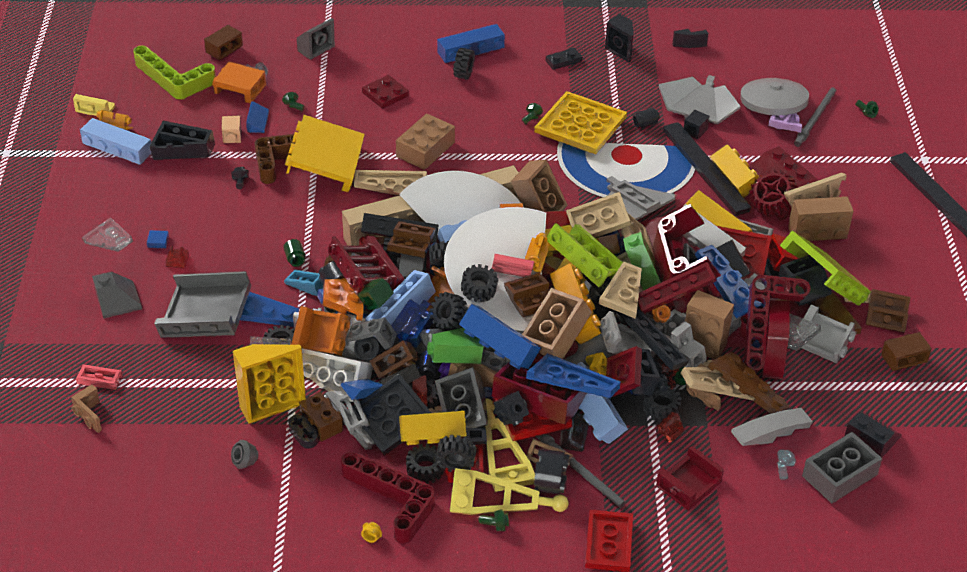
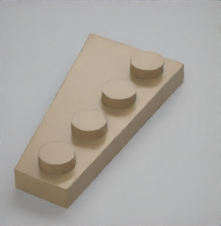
M355 170L354 187L399 195L411 183L427 176V171Z
M684 367L681 371V375L690 388L754 401L753 396L741 393L738 390L739 386L731 380L726 382L722 379L723 374L716 369L711 371L707 367Z

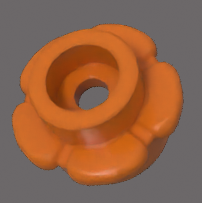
M663 305L652 310L654 321L665 323L671 315L669 307Z

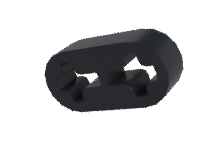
M293 415L288 420L289 431L304 448L315 447L318 444L317 430L303 415Z

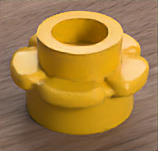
M366 522L363 524L361 536L366 541L373 543L382 536L381 528L377 523Z

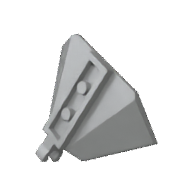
M709 75L705 85H701L694 77L659 84V90L666 109L670 112L684 115V119L694 110H698L710 116L709 122L719 124L739 110L740 105L725 85L713 88L715 76Z
M613 176L607 178V182L610 183L607 189L611 191L608 196L620 192L626 211L636 220L677 198L676 194L635 186L626 180L620 182Z

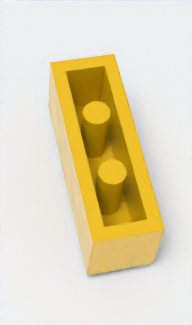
M727 144L711 155L710 158L744 198L749 194L751 184H756L755 179H758L759 176L754 169H749L750 166L744 158L742 160L739 158L740 154L735 148L731 149Z
M465 411L399 416L401 442L406 441L407 445H417L419 440H427L428 444L439 443L440 438L445 436L450 438V435H454V438H457V435H461V437L466 436Z

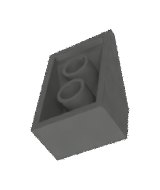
M474 368L435 380L442 412L465 411L466 428H481L488 425L484 386L481 375Z

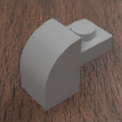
M684 322L671 332L672 340L670 341L689 360L687 366L684 367H697L700 363L703 364L706 361L705 347L693 339L690 324Z

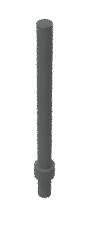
M830 88L804 129H802L801 133L797 134V139L794 142L796 147H800L802 142L809 137L810 130L835 95V88Z
M549 434L535 436L540 442L565 451L555 443V439ZM573 457L570 459L569 466L619 508L625 505L626 502L589 470Z

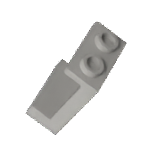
M811 305L794 334V345L834 363H838L840 357L844 358L847 353V344L853 342L856 336V331H854L855 324L851 322L847 326L818 313V307Z
M609 311L601 319L600 329L608 352L618 354L637 346L641 349H649L652 358L656 355L633 329L617 324L614 312Z

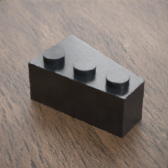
M163 120L150 144L153 160L210 157L215 146L213 131Z

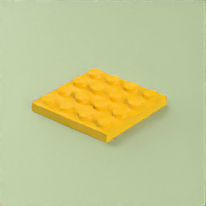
M566 91L535 126L534 133L588 151L589 153L597 154L627 118V112Z

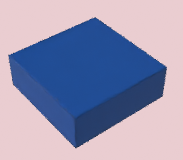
M150 230L147 248H166L169 232Z

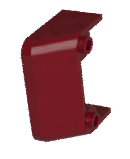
M691 204L664 217L659 222L652 249L661 282L708 262L715 278L721 276L707 256L692 264L685 257L676 258L672 240L705 224Z

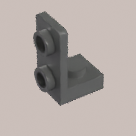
M383 317L352 325L347 340L351 342L375 336L386 350L392 348L397 332L387 319Z

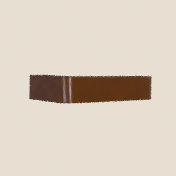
M294 134L262 137L255 141L256 161L262 183L271 184L275 182L274 160L286 159L288 155H292L289 154L291 143L295 144L292 142Z

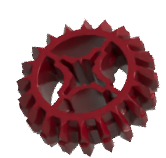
M775 169L772 173L767 171L764 176L760 174V179H755L756 184H751V190H749L750 201L754 209H757L760 214L763 213L765 216L770 214L773 217L775 213L781 216L782 211L788 213L787 208L791 206L783 193L786 187V192L798 188L795 179L788 172L784 173L782 170L778 173Z

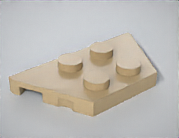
M839 173L784 192V196L791 208L793 200L839 197L841 193L839 187L841 181L846 180V174Z

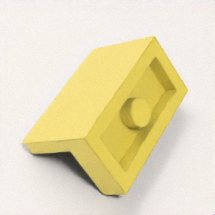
M78 94L73 97L75 111L79 113L97 116L98 111L112 112L115 108V103L108 102V100Z

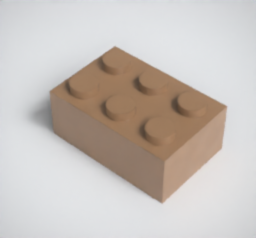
M426 113L396 140V157L425 170L455 143V126Z
M546 159L529 161L511 180L524 208L549 212L563 211L568 206Z
M848 196L793 200L788 225L790 233L793 230L808 241L847 239L853 215V209Z
M551 288L522 335L541 347L539 354L545 356L548 353L563 359L592 311L584 299Z
M697 290L687 305L685 322L691 325L693 339L705 347L706 357L715 360L721 356L727 346L734 304Z

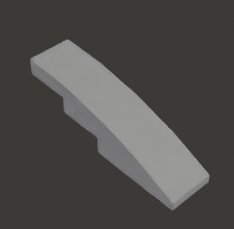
M802 408L768 414L733 428L731 432L742 446L773 443L776 437L792 435L795 429L810 428L813 421Z

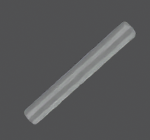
M333 391L326 392L324 397L330 399L336 411H340L335 401L338 398ZM342 403L351 425L355 424L349 410ZM363 428L359 431L358 429L354 430L353 436L365 450L372 449L375 443Z

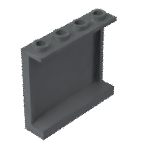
M246 271L173 275L177 286L164 318H156L154 323L161 338L235 335L252 286Z

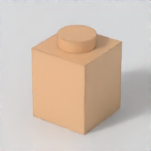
M222 116L223 143H241L240 116Z

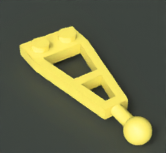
M486 399L488 425L485 427L489 475L521 486L534 484L535 473L529 459L517 441H512L503 422L499 418H495L493 413L495 409L494 402L491 399ZM498 428L503 439L492 441L491 430ZM511 448L521 463L495 469L494 451ZM493 485L495 492L505 490L503 487Z
M455 468L450 513L468 515L491 514L500 509H503V512L537 510L538 505L550 506L557 512H563L567 509L569 503L564 495H556L553 498L540 497V491L478 471ZM478 479L505 488L503 505L472 507L475 480ZM511 490L531 496L532 502L510 505Z

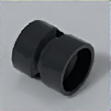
M374 336L356 340L354 344L356 356L369 363L370 360L386 351Z

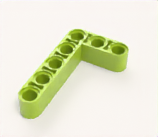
M137 46L133 50L136 66L176 99H185L212 86L213 79L216 77L215 67L209 63L202 64L180 74L148 47Z

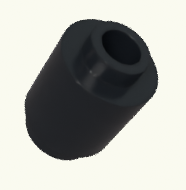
M653 107L633 115V122L636 128L655 125L660 119L659 112Z
M426 350L421 353L418 372L422 379L424 377H427L428 381L435 379L439 373L440 363H433L431 355Z

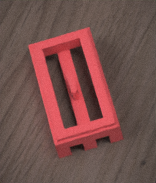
M495 254L492 269L494 272L525 277L531 275L534 261Z
M83 364L76 382L81 385H93L95 387L116 390L117 384L120 382L119 378H122L123 375L121 370Z

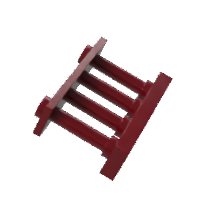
M332 236L331 243L328 245V254L357 296L362 291L363 286H367L375 279L384 278L389 283L392 291L404 281V277L375 236H367L364 245L342 246L338 238ZM348 253H364L365 256H349ZM355 264H371L373 267H357ZM378 274L380 277L364 278L363 275Z
M708 262L639 292L638 304L644 314L648 312L653 315L652 310L663 305L668 306L671 312L674 309L684 314L687 312L688 303L697 290L717 298L721 296L714 285L716 278Z

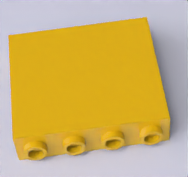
M304 115L302 121L298 120L295 131L298 132L294 133L292 140L295 144L291 143L289 154L292 155L287 156L285 163L288 166L286 173L289 174L291 166L344 182L342 191L349 192L365 134Z

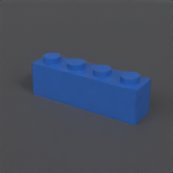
M497 24L439 38L437 39V53L445 63L455 61L456 53L460 47L474 50L475 55L505 47V34Z
M474 304L470 305L459 323L460 326L465 328L464 333L473 338L475 336L478 337L480 344L487 348L490 346L494 348L496 355L503 359L507 357L510 360L509 364L517 369L521 367L529 369L541 347L485 309Z

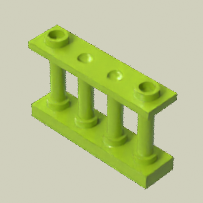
M554 224L547 235V241L598 287L602 286L607 277L612 280L623 263L579 224H575L569 234L558 224Z

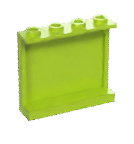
M793 230L781 243L780 246L797 258L810 255L832 274L824 283L827 287L858 306L867 300L871 291L826 252Z

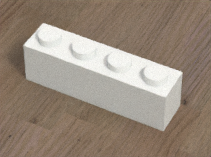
M702 215L700 217L704 220L705 224L682 235L690 245L697 246L700 249L710 245L716 248L733 239ZM733 239L738 251L743 257L745 255L746 248Z

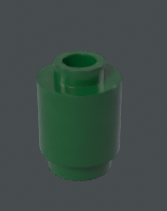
M297 239L288 240L283 246L287 261L294 267L301 266L306 258L302 243Z

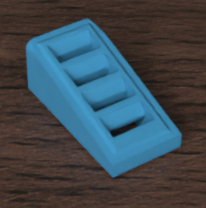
M294 270L284 280L285 284L317 296L318 289H323L319 281V273Z

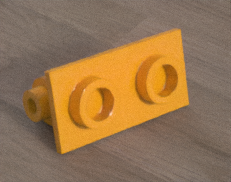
M105 110L97 112L99 121L124 130L133 129V127L128 126L132 122V118L129 115L116 113L115 119H113L114 112Z
M539 233L536 238L532 237L525 256L526 260L534 261L532 270L540 273L550 247L545 233Z

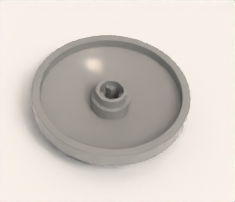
M762 78L745 84L741 89L740 98L744 106L755 112L767 115H788L797 113L808 105L809 92L804 86L791 80Z

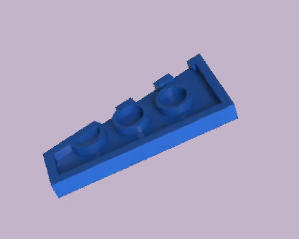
M713 245L698 250L695 253L697 259L699 260L707 256L720 272L721 276L716 278L714 285L725 301L734 304L733 314L736 319L748 314L750 286L741 278L740 272L733 270L729 266L730 262ZM754 302L756 308L763 307L761 302Z
M249 292L240 320L294 327L293 314L294 312H299V308Z
M548 353L530 368L526 375V379L606 398H611L620 389V381Z

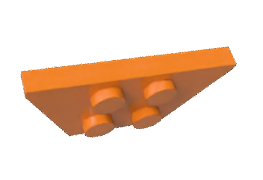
M345 278L325 280L323 286V306L334 309L344 315L347 311L356 314V320L362 321L363 302L355 294Z

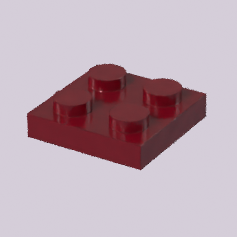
M386 75L362 87V93L382 109L409 96V90L390 75Z
M635 346L607 358L606 376L620 381V389L612 397L640 386L641 348Z

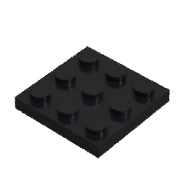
M400 374L359 402L369 422V426L366 427L364 425L362 428L371 437L384 456L404 442H401L399 416L431 413ZM355 405L352 408L357 416L358 421H361L362 418Z

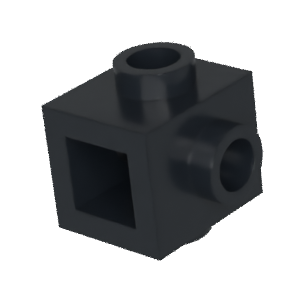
M519 391L510 393L493 403L497 410V416L504 425L512 423L513 426H516L524 421L523 417L530 414L527 409V403L521 397Z

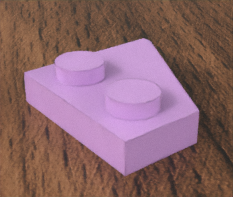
M797 113L772 115L769 119V126L776 129H786L800 133L802 131V124L799 123L800 118Z

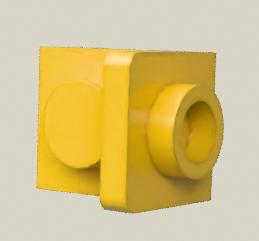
M600 352L586 356L585 360L590 367L589 370L606 376L607 358L604 353Z

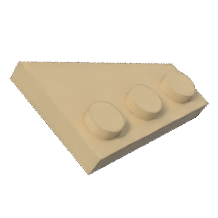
M623 262L601 295L599 304L636 318L642 268Z

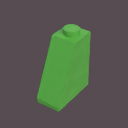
M642 232L624 238L625 250L631 264L642 268L640 284L643 291L662 283L655 257Z
M459 328L432 334V340L428 342L427 352L431 355L433 363L481 364L484 346L479 343L480 339L475 336L473 338L464 333L465 328Z

